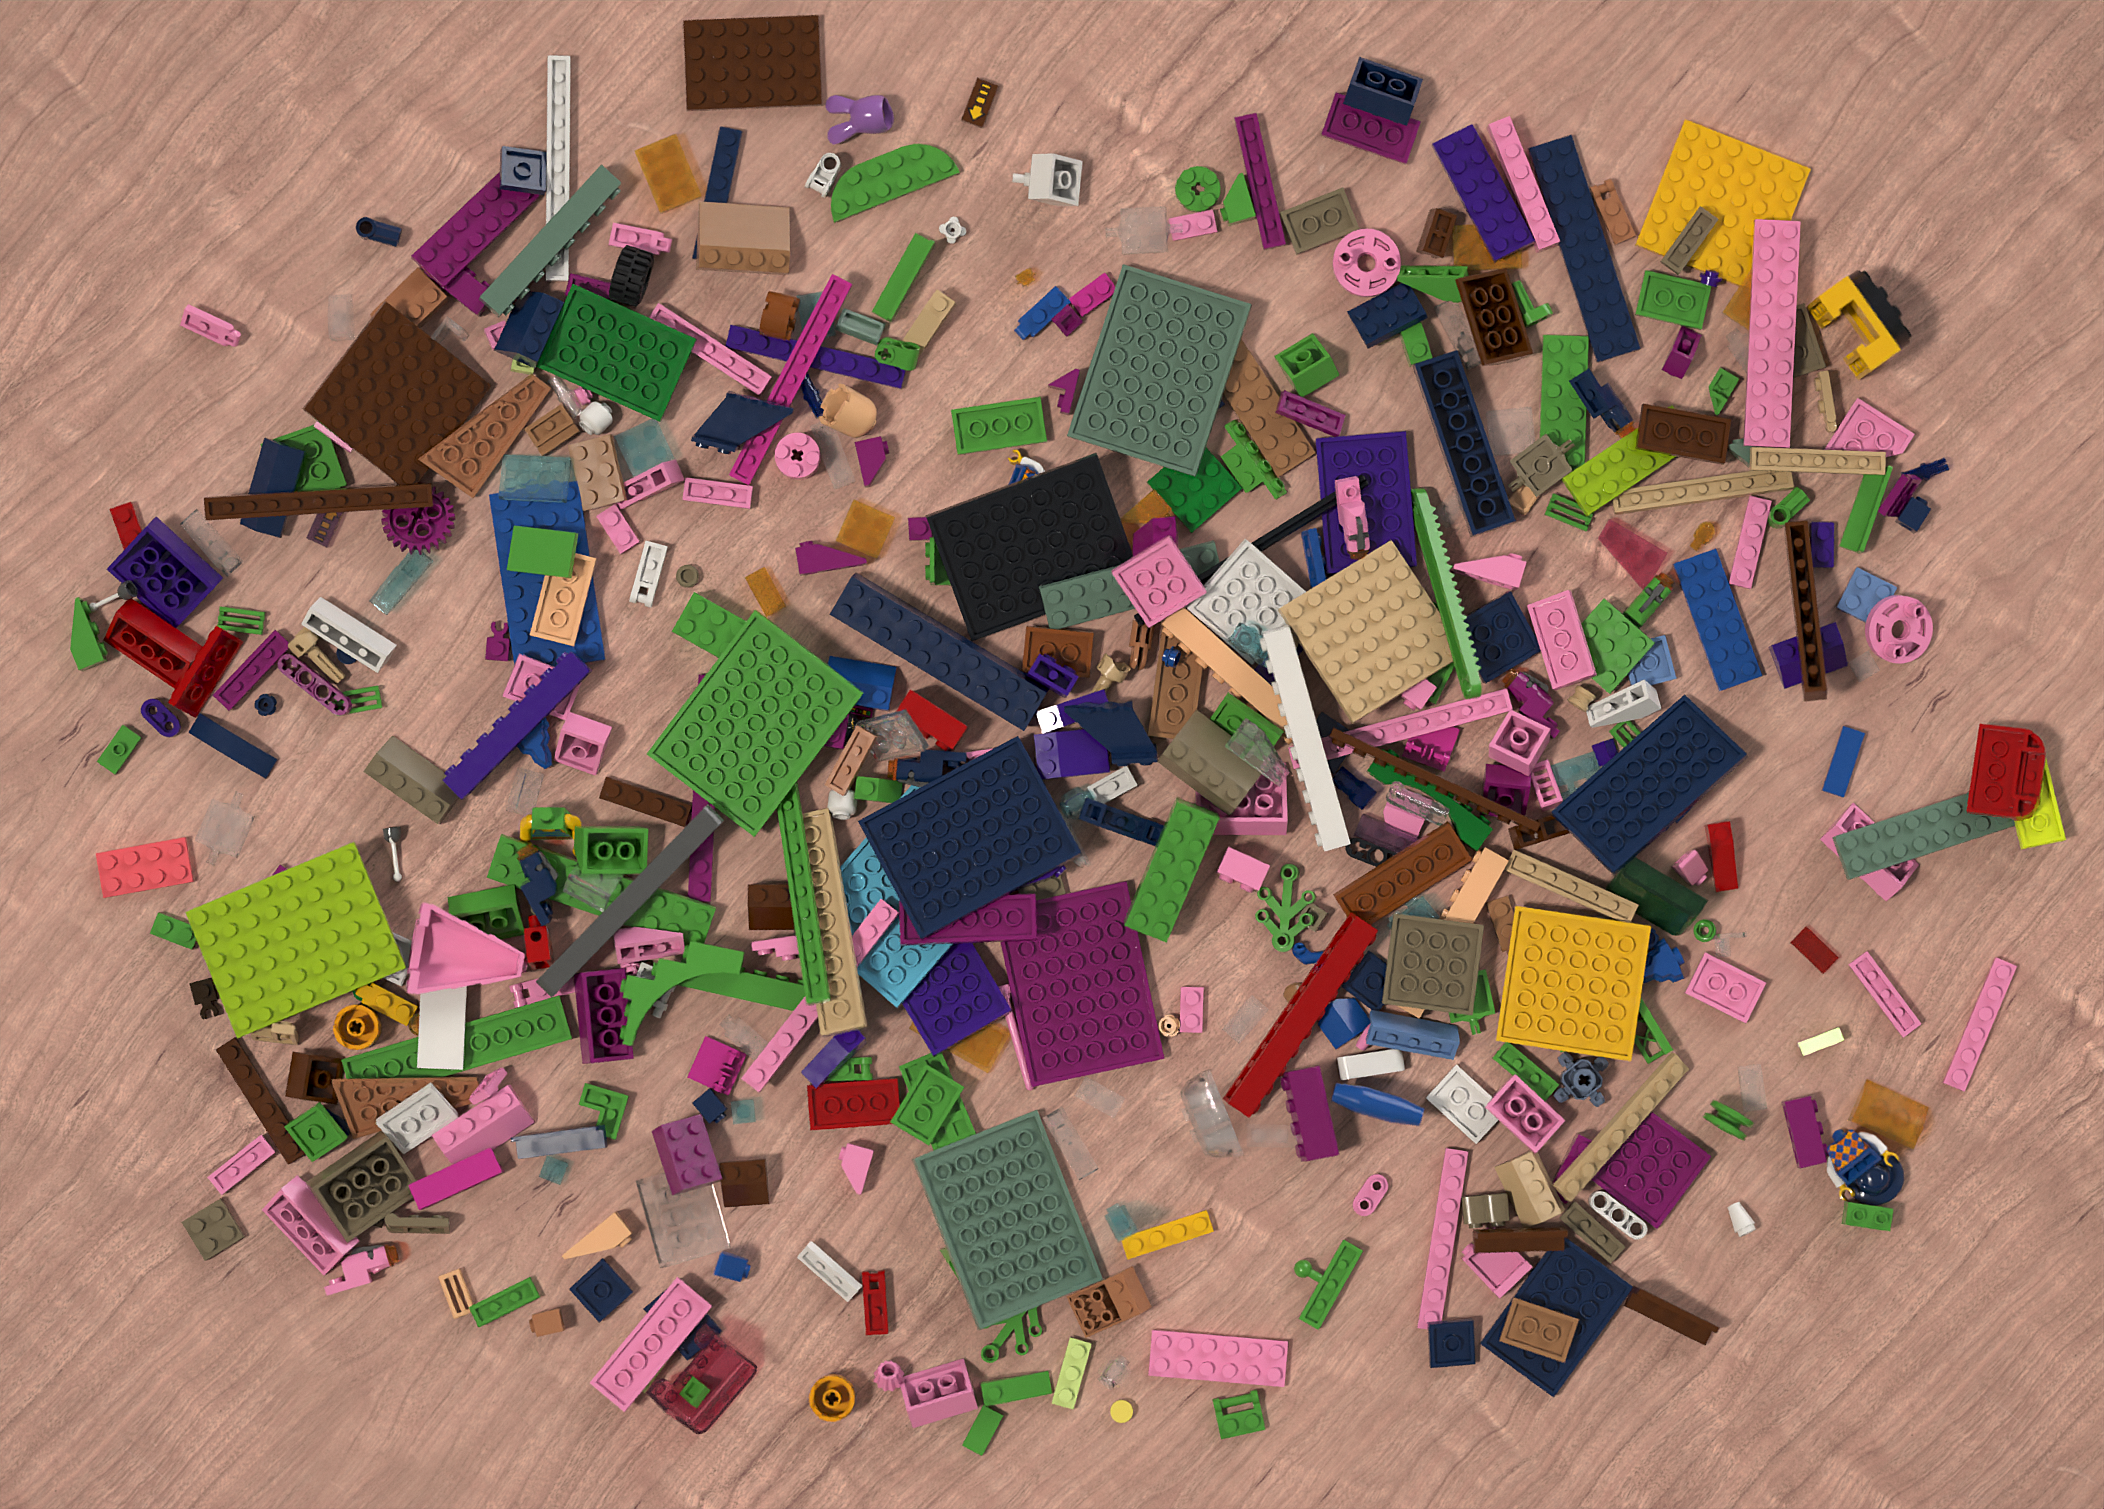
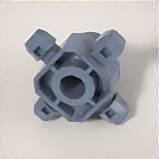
M1562 1053L1558 1056V1061L1562 1067H1566L1560 1075V1082L1564 1088L1560 1087L1554 1093L1555 1099L1562 1103L1569 1099L1568 1096L1571 1094L1574 1099L1585 1100L1587 1097H1590L1589 1101L1596 1107L1602 1105L1605 1099L1601 1092L1596 1091L1602 1086L1603 1080L1598 1072L1605 1070L1609 1062L1605 1057H1598L1593 1061V1064L1589 1060L1583 1059L1573 1062V1058L1569 1053ZM1580 1075L1587 1077L1585 1084L1579 1085L1578 1080L1580 1079L1578 1077Z

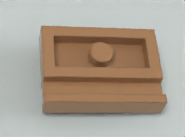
M562 404L524 428L542 457L580 432Z

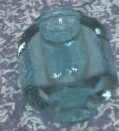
M1077 786L1061 796L1059 806L1068 819L1071 817L1073 820H1078L1085 798L1092 800L1094 798L1088 789L1084 791L1081 787Z

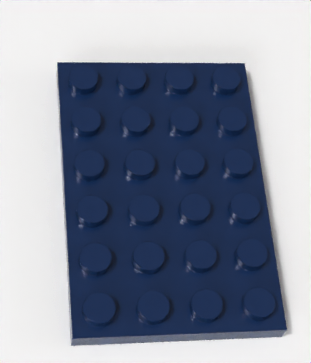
M1564 1237V1251H1546L1513 1297L1579 1319L1565 1363L1499 1341L1512 1299L1481 1340L1480 1344L1554 1398L1628 1296L1633 1286Z

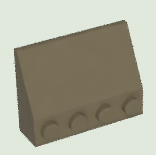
M1197 709L1158 759V763L1228 816L1233 813L1269 765Z
M380 1131L305 1183L348 1243L387 1214L413 1198L409 1184L416 1182V1179L389 1137Z

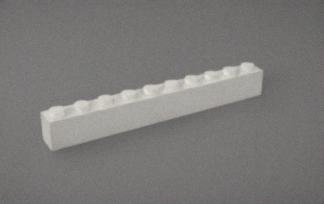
M1284 625L1263 631V638L1259 639L1262 651H1267L1269 660L1265 661L1268 673H1273L1275 681L1271 682L1274 694L1279 695L1281 699L1278 708L1281 717H1286L1288 725L1284 726L1287 739L1292 738L1294 745L1290 747L1293 760H1298L1300 768L1296 769L1299 782L1304 781L1306 790H1303L1302 793L1305 803H1310L1312 809L1311 812H1308L1311 825L1316 824L1318 833L1314 834L1317 846H1322L1325 852L1349 845L1351 843L1290 627Z

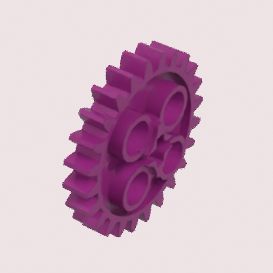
M436 487L432 488L433 507L382 510V514L385 517L381 519L382 525H385L383 531L388 533V541L393 540V547L400 545L401 552L409 548L410 555L414 553V550H418L419 555H422L423 549H426L430 554L432 546L439 550V542L447 543L445 536H452L449 529H455V524L452 521L456 520L455 514L452 513L454 512L453 505H449L450 499H443V491L436 494ZM431 512L439 513L436 517L428 516ZM400 522H408V525L405 527L398 526ZM424 530L429 532L425 536L418 535L419 532Z

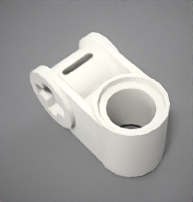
M833 153L824 154L809 176L805 188H812L821 193V197L825 198L841 169V162L838 156ZM829 158L837 161L836 167L832 170H828L824 166L825 161Z

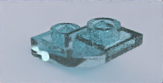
M1239 622L1229 642L1241 653L1250 656L1260 666L1267 667L1265 661L1269 660L1267 651H1262L1259 641L1263 637Z

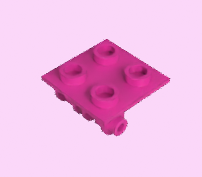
M1451 727L1409 738L1402 757L1445 772L1460 729Z
M705 1036L687 1078L729 1096L747 1054Z

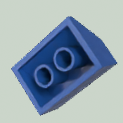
M835 656L829 657L828 665L864 692L855 704L856 706L889 712L897 667Z

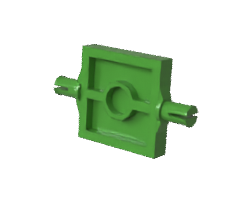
M1486 969L1478 971L1473 1016L1448 1012L1450 1023L1459 1021L1469 1022L1472 1035H1475L1476 1032L1477 1034L1481 1033L1479 1019L1487 1015L1496 1014Z

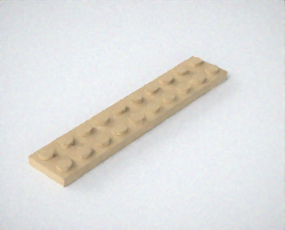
M828 808L802 815L831 1001L816 1004L821 1036L828 1037L866 1028L867 1024L832 814Z

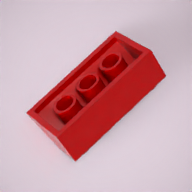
M133 599L127 600L116 611L103 641L174 689L178 687L184 673L195 660L197 652L203 647Z

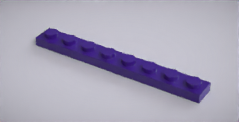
M730 325L726 347L787 362L797 343V340L784 341L759 335V331ZM822 346L810 367L897 389L902 388L906 371L895 366L882 364L876 359Z

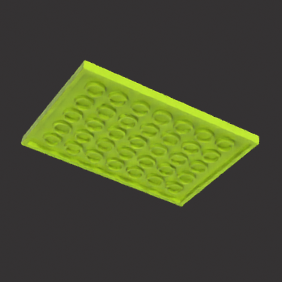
M355 842L185 912L237 1038L407 968Z

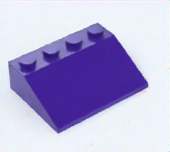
M155 517L107 568L121 583L127 580L132 581L137 588L136 597L157 616L175 628L185 620L223 579L217 571L158 517Z

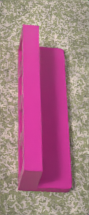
M488 1148L409 1184V1189L418 1209L423 1210L504 1173L502 1165L498 1163L492 1148Z

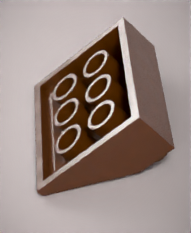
M1507 268L1455 279L1482 366L1510 363L1533 354Z

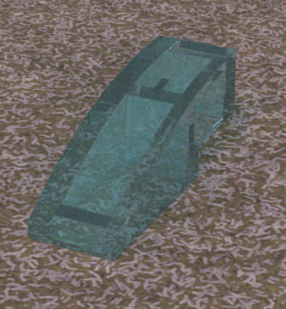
M414 550L412 555L408 552L369 601L384 614L388 615L423 575L433 560L424 552H422V555H419L418 550Z

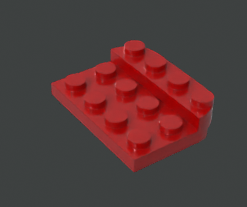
M1979 723L1966 810L1968 814L2011 818L2013 821H2021L2033 816L2040 802L2046 761V749L2043 741L2037 734L2029 729Z

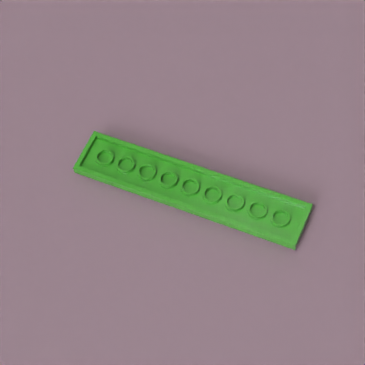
M504 834L500 835L487 875L489 879L507 885L515 884L516 888L521 889L520 886L524 881L528 880V877L525 878L519 861L527 854L539 850L558 872V877L555 880L557 892L548 899L598 916L635 880L621 874H581L577 859ZM658 888L624 925L683 933L684 945H690V941L704 944L716 907Z
M559 995L465 1023L463 1070L417 1068L419 1037L348 1057L341 1061L347 1079L435 1078L459 1073L573 1038Z

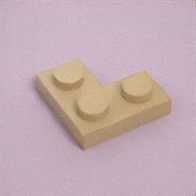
M279 1021L278 1024L272 1023V1026L269 1025L251 1033V1037L255 1041L298 1045L299 1042L296 1027L286 1021Z

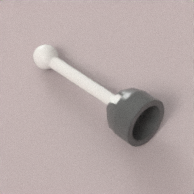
M127 580L118 586L116 594L98 603H91L89 608L91 611H96L98 607L118 597L124 600L132 599L137 596V588L132 581Z
M401 827L383 828L384 839L391 843L395 872L393 879L399 882L402 879V875L399 873L396 842L401 838Z

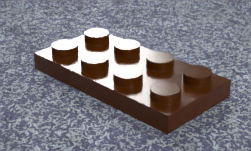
M1642 404L1635 449L1723 465L1726 461L1731 419Z

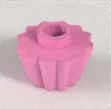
M892 1361L880 1363L874 1372V1382L877 1383L878 1388H882L884 1391H894L895 1388H900L901 1383L904 1382V1372L897 1363Z

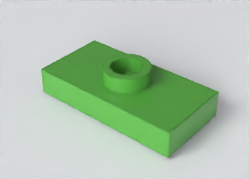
M122 725L97 762L117 775L142 737L125 725Z

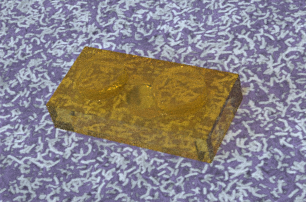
M765 567L745 577L766 617L786 607Z

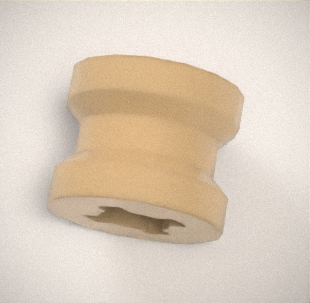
M1577 685L1573 696H1569L1567 701L1583 712H1586L1588 704L1594 701L1596 697L1583 687Z

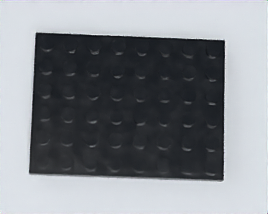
M1097 453L925 515L971 641L1045 615L1039 586L1118 566L1133 558Z

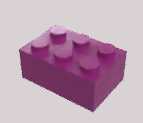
M702 1114L662 1124L651 1131L672 1196L713 1185L722 1179Z

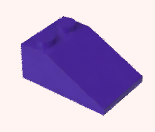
M1085 729L1034 735L1037 769L1042 780L1110 773L1108 750Z

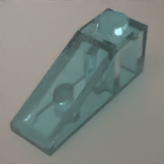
M1116 1203L1106 1209L1108 1213L1104 1216L1118 1242L1138 1231L1124 1204L1119 1206Z

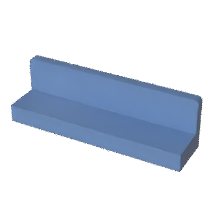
M1375 1010L1370 1011V1027L1366 1036V1044L1454 1060L1460 1043L1458 1027L1456 1025Z

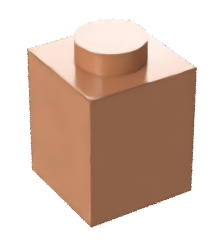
M560 1308L532 1314V1319L529 1320L531 1332H536V1337L565 1330Z

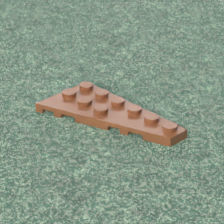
M530 374L418 460L471 498H474L551 387L533 374Z
M477 1077L332 1079L334 1090L353 1139L382 1131L376 1124V1119L429 1083L435 1086L454 1109L472 1104L469 1098L479 1085Z

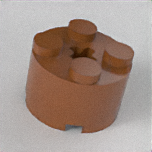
M769 291L765 300L768 304L765 305V309L762 312L759 335L790 341L796 326L797 319L795 315L799 309L800 298Z

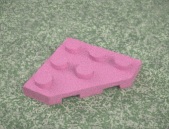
M1856 398L1824 450L1886 452V457L1902 454L1915 434L1864 401Z

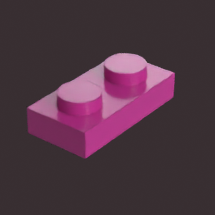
M1104 272L1068 300L1082 318L1113 296L1115 285Z

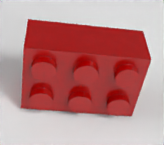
M911 689L896 710V714L899 716L897 718L898 721L907 727H910L911 724L918 728L916 732L927 740L931 736L937 740L935 744L944 751L949 749L954 751L968 729V726Z

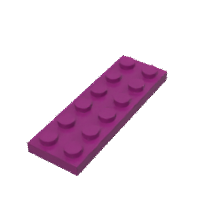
M498 172L414 252L411 258L444 289L539 198V195L499 189L500 172Z
M1036 894L1005 895L923 940L920 939L899 900L901 946L1037 940Z

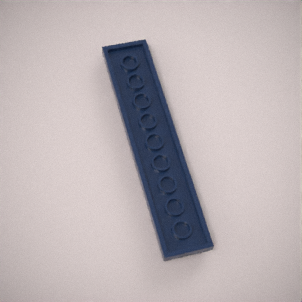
M1572 135L1528 148L1547 210L1560 240L1558 245L1587 335L1589 336L1596 363L1640 350Z

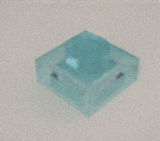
M754 1099L731 1102L733 1124L756 1122Z
M547 1155L539 1177L561 1185L569 1163Z

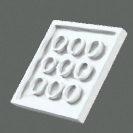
M1245 538L1204 585L1206 594L1185 607L1249 663L1253 664L1263 653L1259 641L1260 638H1263L1262 632L1287 625L1278 612L1279 608L1306 591Z

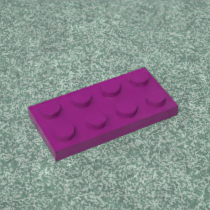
M1336 92L1321 136L1406 165L1421 121L1410 118L1407 126L1395 123L1343 104L1346 95Z

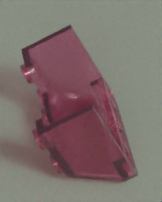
M706 1323L697 1331L694 1338L695 1344L702 1350L694 1357L693 1361L674 1383L667 1379H659L646 1391V1394L666 1414L696 1434L705 1433L715 1423L757 1372V1365ZM692 1376L710 1389L697 1408L679 1395Z

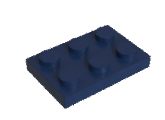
M1403 283L1347 311L1350 320L1367 349L1428 318L1412 288Z

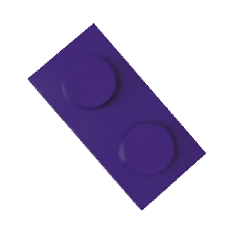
M1811 522L1810 545L1813 568H1834V522Z

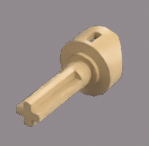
M304 627L288 644V648L298 658L307 654L335 684L339 683L346 675L319 647L315 646L320 636Z
M1105 653L1096 667L1102 676L1091 693L1103 689L1107 692L1112 681L1122 683L1131 667L1125 662H1113L1112 658Z

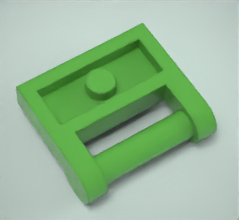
M1257 1390L1231 1398L1212 1399L1221 1439L1266 1430ZM1253 1403V1409L1222 1414L1223 1408Z

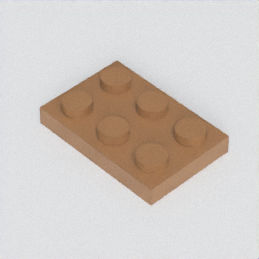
M611 434L568 445L575 479L580 491L583 511H590L627 501Z
M1513 1297L1499 1341L1565 1363L1579 1319Z

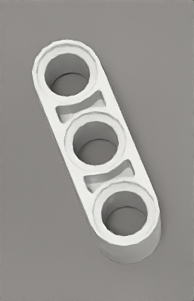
M1389 1049L1337 1058L1340 1080L1405 1070L1402 1050Z
M1594 1191L1590 1194L1588 1200L1590 1207L1627 1236L1633 1239H1641L1646 1235L1647 1226L1644 1221L1603 1191ZM1597 1195L1605 1197V1204L1600 1208L1594 1205V1198ZM1615 1209L1623 1211L1624 1215L1620 1221H1614L1612 1218V1213ZM1635 1222L1640 1223L1642 1227L1638 1235H1633L1630 1231L1631 1225Z

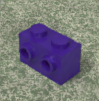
M1039 654L1026 676L1066 698L1078 679V676L1075 675L1076 671L1066 665L1061 667L1055 663L1056 660L1047 654L1043 656Z

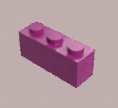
M466 267L444 290L480 317L487 306L479 300V297L490 285L486 281L482 283L475 279L477 274Z
M1807 1095L1782 1101L1797 1168L1801 1169L1826 1163V1157H1829L1827 1145L1826 1143L1822 1144L1820 1136L1824 1132L1821 1121L1817 1122L1815 1113L1818 1112L1816 1100L1811 1099V1096Z

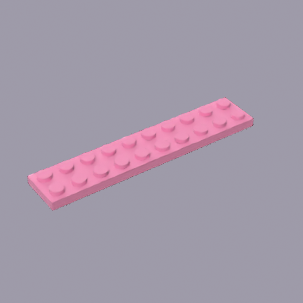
M1754 220L1743 446L1790 448L1801 221Z

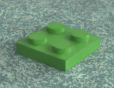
M318 1102L285 1125V1129L311 1162H314L347 1139V1135L321 1102Z

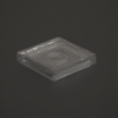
M1531 407L1486 411L1489 444L1493 456L1519 454L1535 442Z

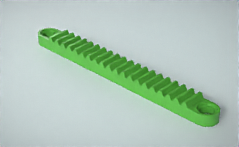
M1424 488L1411 489L1413 520L1460 687L1466 699L1479 698L1482 686L1478 671L1481 669V666L1475 664L1479 659L1473 656L1476 649L1471 648V645L1474 642L1468 639L1471 636V632L1466 631L1469 624L1464 623V620L1467 617L1461 614L1464 610V607L1459 606L1462 599L1456 597L1460 592L1454 589L1457 582L1452 581V578L1455 575L1449 572L1452 569V565L1447 564L1450 557L1445 556V553L1448 550L1442 547L1445 544V540L1440 539L1443 532L1437 530L1441 525L1435 522L1438 519V516L1433 514L1436 508L1430 505L1428 494Z

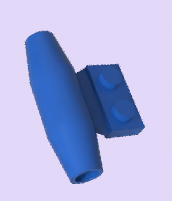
M1336 1083L1331 1101L1356 1113L1396 1124L1420 1126L1424 1113V1108L1399 1096L1364 1086Z

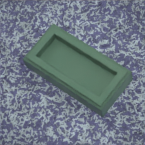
M843 308L835 330L877 346L886 324Z

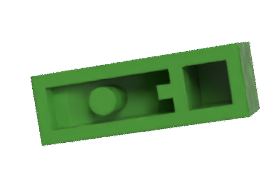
M1401 266L1399 275H1397V281L1440 300L1459 303L1462 300L1455 279L1469 276L1468 266Z
M1421 322L1399 333L1409 367L1433 358Z
M1048 1371L981 1382L984 1406L1052 1394Z

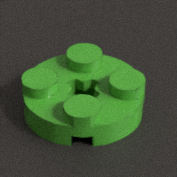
M1201 166L1191 167L1184 170L1177 179L1175 194L1178 201L1187 210L1204 212L1217 202L1220 195V182L1216 174L1208 168ZM1196 183L1204 187V191H1201L1200 195H1195V191H1191V187H1195Z

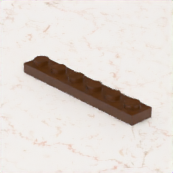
M235 1037L217 1048L218 1055L286 1163L289 1165L305 1155L304 1151L285 1129V1125L289 1123L288 1119L237 1038Z

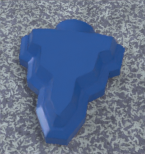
M547 718L517 746L522 754L530 755L533 761L544 769L552 766V753L548 747L550 736L547 731L550 725Z
M1664 938L1656 942L1654 949L1647 953L1643 983L1652 980L1659 982L1670 980L1674 983L1684 979L1680 965L1685 963L1678 948L1674 947L1671 949Z

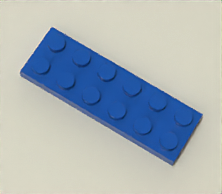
M1713 549L1674 563V570L1718 690L1722 691L1761 677V670L1717 550Z

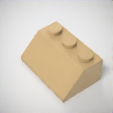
M1531 1150L1494 1167L1523 1228L1542 1223L1561 1214L1565 1210L1538 1152L1534 1154Z

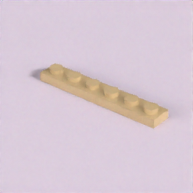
M1750 448V471L1885 475L1886 452Z
M1513 850L1505 868L1506 872L1617 921L1631 923L1639 906L1634 902L1516 850Z

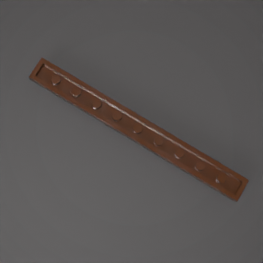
M432 483L204 497L205 521L433 507Z
M1333 728L1328 737L1333 739L1332 744L1344 749L1345 745L1352 748V753L1362 758H1365L1366 755L1374 758L1373 763L1385 768L1386 765L1395 768L1393 772L1403 777H1406L1407 774L1415 777L1414 782L1427 787V784L1436 787V792L1447 796L1448 793L1456 796V801L1468 806L1471 803L1477 806V811L1485 815H1489L1491 812L1497 815V820L1507 825L1510 822L1519 825L1517 829L1526 834H1530L1531 831L1537 832L1541 824L1340 730Z

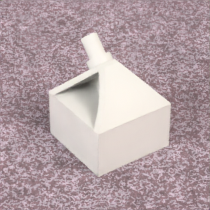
M1053 153L1032 154L1030 173L1025 172V175L1013 173L1012 182L1023 183L1024 186H1028V199L1054 206H1078L1082 161Z

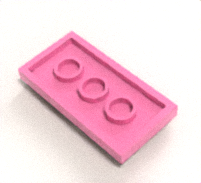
M1566 590L1527 605L1552 689L1556 691L1596 676V670L1571 591Z

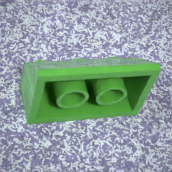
M575 826L574 850L581 874H641L647 867L648 828L640 826Z
M515 884L448 897L449 914L461 921H466L487 935L492 934L500 940L524 935L525 928Z

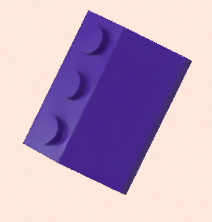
M1836 622L1820 627L1825 674L1848 666L1844 643ZM1796 637L1769 646L1783 688L1786 689L1802 683Z

